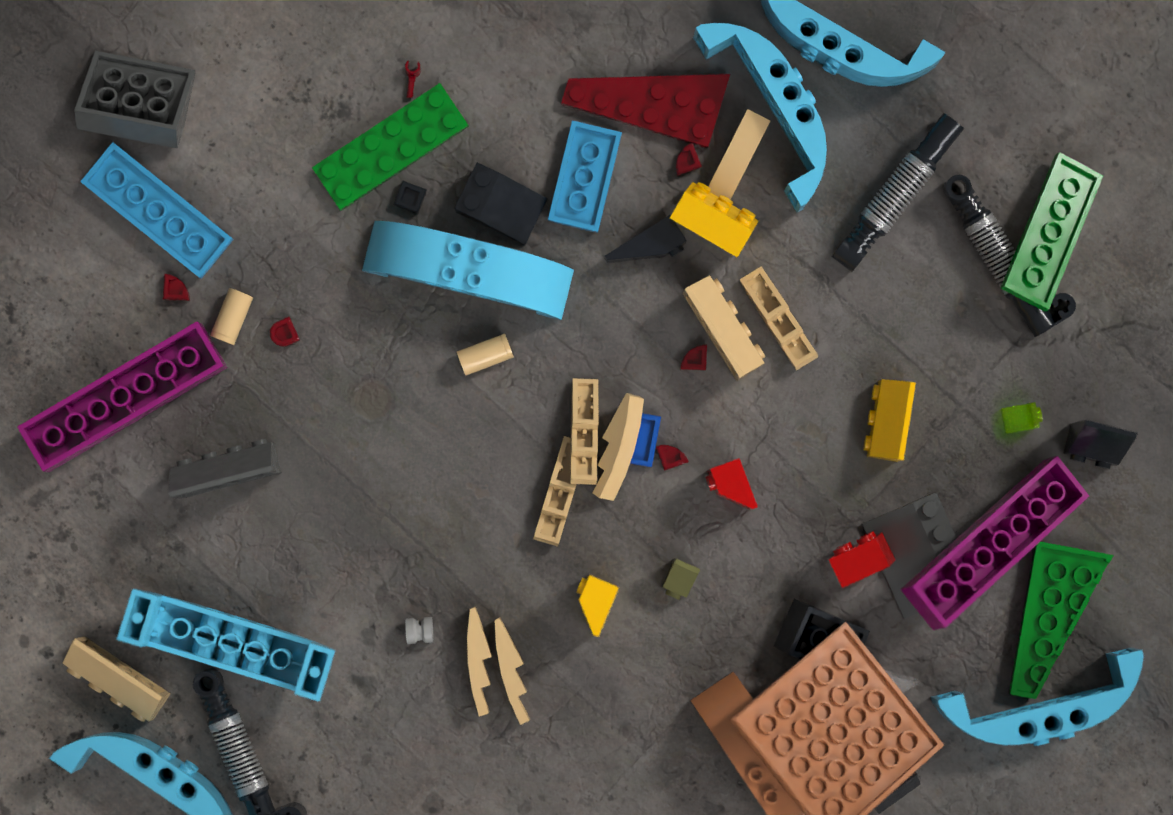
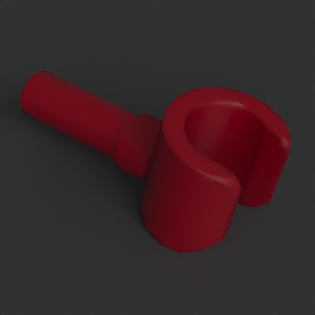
M409 60L405 64L408 76L407 98H413L414 83L416 77L421 73V68L418 62L417 69L410 71Z

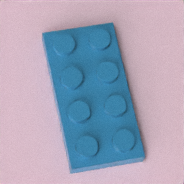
M572 120L548 221L598 233L622 132Z

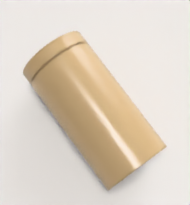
M229 288L210 336L234 345L253 297Z
M505 334L457 351L465 375L514 358Z

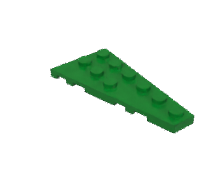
M1039 542L1034 547L1009 689L1010 695L1032 699L1037 698L1051 672V668L1057 657L1060 656L1064 644L1073 632L1090 600V596L1096 585L1099 584L1104 570L1114 555L1046 542Z

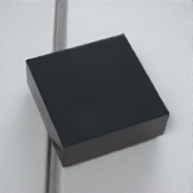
M402 181L394 206L419 214L427 189Z

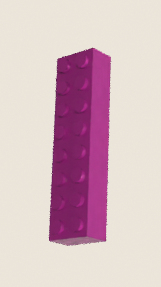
M197 321L17 426L42 471L51 472L228 367L203 324Z
M1058 456L1043 460L900 590L932 630L946 628L1089 497L1088 493Z

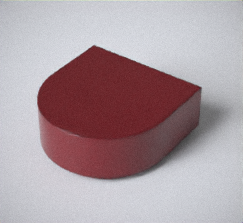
M290 317L274 323L270 329V338L278 346L286 347L301 341Z

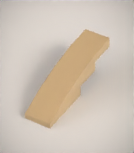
M747 109L708 186L711 189V193L718 197L723 195L731 200L770 120Z
M762 266L741 278L742 286L796 371L818 358L817 352L804 335L803 329L790 312L787 303Z
M572 379L570 484L596 485L598 379Z
M629 393L625 394L602 437L609 444L597 465L604 470L592 492L599 498L614 501L626 476L641 425L644 399L640 396Z
M564 436L533 538L534 540L557 547L577 485L570 484L571 438Z
M474 607L470 609L467 650L471 688L480 717L490 712L482 688L491 685V681L483 660L493 655L477 608Z
M499 617L495 620V636L501 676L509 701L520 725L530 720L519 698L520 695L527 692V689L516 670L517 667L524 664V661Z

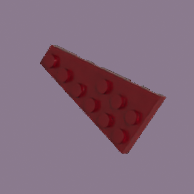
M730 74L569 78L561 105L708 148Z

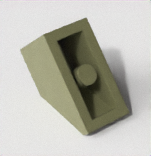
M674 558L662 587L667 589L665 594L678 600L681 595L687 598L700 569Z

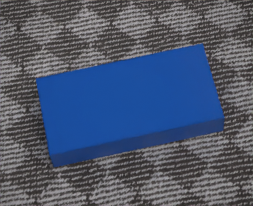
M642 413L639 434L630 464L652 468L661 421L660 416Z

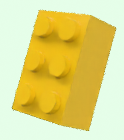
M692 182L681 197L670 219L738 257L759 220L755 219V214L745 208L740 210L733 206V202L723 195L719 197L714 195L705 184Z

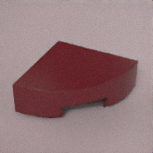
M693 143L684 147L677 158V177L702 167Z
M164 274L163 300L190 301L189 291L185 284L173 275Z
M707 344L691 349L684 356L680 370L706 371Z
M670 445L656 446L664 471L689 462L685 454L676 447Z

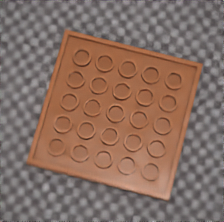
M846 622L842 623L730 719L805 815H867L944 746L942 741Z

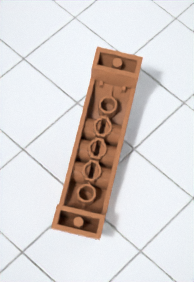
M731 672L690 701L766 814L805 815L730 721V719L753 701V698L736 674Z

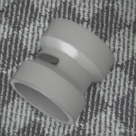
M424 617L421 621L414 618H406L407 644H415L420 640H423L425 643H433L432 617Z

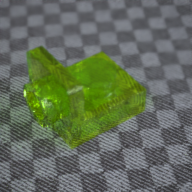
M1035 402L1001 409L1005 434L1040 428L1039 422L1043 421L1041 408L1036 407Z

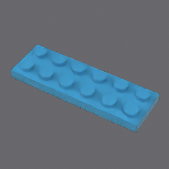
M114 142L111 143L80 181L200 279L203 278L234 240Z

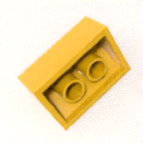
M881 379L878 385L874 384L872 400H875L874 410L869 411L867 423L871 425L870 436H865L863 448L864 451H867V457L895 462L904 460L915 382Z
M589 574L588 579L582 577L576 593L581 594L579 601L593 635L598 637L619 587Z

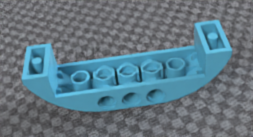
M761 0L763 10L773 28L787 43L801 51L800 55L810 62L818 61L823 64L822 68L832 75L838 73L861 84L883 87L911 82L935 68L945 54L944 51L923 39L908 64L905 65L796 0ZM801 31H807L811 36H804ZM823 44L831 45L833 50L826 49ZM845 57H852L855 63L848 62Z
M708 23L697 26L693 38L706 60L733 44L807 169L808 173L790 182L784 190L795 211L798 213L803 210L813 196L821 181L826 163V136L821 118L814 106L816 100L810 90L805 91L800 83L803 79L796 67L792 69L784 55L760 34L745 27L728 23ZM776 71L781 77L775 78L770 72ZM783 94H792L794 100L786 99ZM797 115L805 116L808 122L799 121Z
M374 221L362 269L364 272L384 277L391 275L533 310L539 315L562 320L574 272L573 269L522 251L438 230L389 221Z
M132 589L117 640L139 647L149 646L295 691L294 694L319 702L336 651L326 645L281 629L192 602L139 589Z
M1136 648L1106 653L1113 681L1111 685L973 719L969 718L963 693L952 691L932 696L931 701L939 713L952 725L973 737L1000 745L1029 743L1039 746L1049 743V738L1059 737L1060 740L1074 737V732L1093 727L1119 710L1130 697L1137 684L1144 655L1141 649ZM1075 710V719L1070 721V714ZM1050 716V725L1045 728L1044 721ZM1025 722V731L1020 734L1019 726Z
M106 732L87 736L60 748L49 758L68 772L73 773L82 769L93 751H96L189 815H233L222 793L211 781L197 772L199 768L188 760L185 762L181 761L176 757L177 752L166 745L162 748L156 743L134 734ZM145 753L151 757V764L145 761ZM166 768L173 772V779L167 777L165 773ZM187 783H191L194 786L195 793L188 791Z

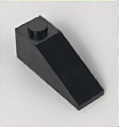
M671 215L605 255L604 259L607 263L661 258L668 254L674 257L684 250L683 245L686 244L687 240L675 221L670 219Z

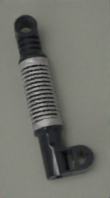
M945 113L940 116L917 149L911 150L904 157L905 160H902V162L905 164L899 163L902 168L897 167L899 172L894 171L896 175L891 174L893 179L888 178L890 183L885 182L887 186L882 185L884 190L879 189L881 194L877 193L878 197L874 196L875 201L871 200L872 205L868 204L871 209L864 208L857 223L860 226L853 228L856 231L854 233L850 232L851 238L846 237L832 255V258L849 271H854L868 253L866 248L871 249L870 243H875L874 238L878 239L888 233L887 231L891 229L890 226H893L890 221L896 223L894 218L899 219L897 214L902 215L900 211L904 212L903 207L907 208L906 204H910L908 199L913 201L911 196L916 197L915 193H919L917 189L921 190V186H925L922 181L927 182L926 178H931L936 170V163L964 130L959 123Z
M954 175L944 185L945 196L951 201L953 206H958L955 209L956 211H961L960 217L964 216V219H962L964 231H966L968 236L972 235L970 237L971 240L974 239L972 243H977L974 247H979L977 251H981L979 255H983L982 259L986 258L984 263H988L986 267H990L989 271L993 270L991 274H996L994 279L998 278L996 282H1001L999 283L1001 287L1015 251H1012L1014 247H1009L1011 243L1007 244L1009 239H1004L1007 235L1002 236L1004 231L1000 232L1002 227L997 228L999 223L994 224L997 219L991 210L986 209L984 206L980 207L982 202H977L976 199L979 198L977 195L974 197L975 191L970 180L964 175ZM959 181L964 185L962 195H956L952 192L951 185L953 182ZM1004 290L1002 291L1006 298L1013 301L1034 337L1041 335L1069 318L1076 309L1075 300L1071 295L1067 293L1055 294L1051 308L1058 306L1057 300L1067 303L1064 307L1065 312L1062 310L1054 312L1058 318L1055 321L1048 310L1044 312Z
M212 668L197 674L193 679V689L200 696L201 700L205 699L203 706L207 705L208 708L205 710L206 712L210 711L207 721L208 727H210V732L213 733L212 736L216 737L214 741H218L216 745H220L218 750H221L219 754H223L221 758H225L223 762L226 763L225 767H228L226 771H230L228 775L231 776L230 780H233L232 784H236L234 788L236 789L237 797L240 801L244 802L249 815H277V813L279 815H307L305 807L296 802L286 804L277 809L274 808L268 793L269 785L265 776H261L264 772H259L262 767H257L260 763H256L258 761L257 758L254 759L256 754L252 755L255 750L251 751L250 749L253 746H249L251 742L246 741L249 740V737L245 738L248 733H243L246 730L241 729L244 726L243 724L235 726L241 723L242 720L237 709L227 704L230 700L225 699L228 695L222 692L225 690L222 674ZM205 676L213 680L214 685L212 689H207L203 685V678Z

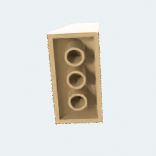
M709 275L685 288L683 296L734 378L738 381L764 364L762 359L765 355L758 344H752L749 336L752 334L744 322L740 324L735 315L738 314V311L731 300L726 302L721 293L724 292V289L718 279L713 280Z
M87 637L75 638L63 661V664L68 667L66 671L78 679L82 676L89 681L88 686L99 693H102V691L106 692L111 696L110 701L122 708L124 705L133 710L131 714L142 722L154 720L171 694Z

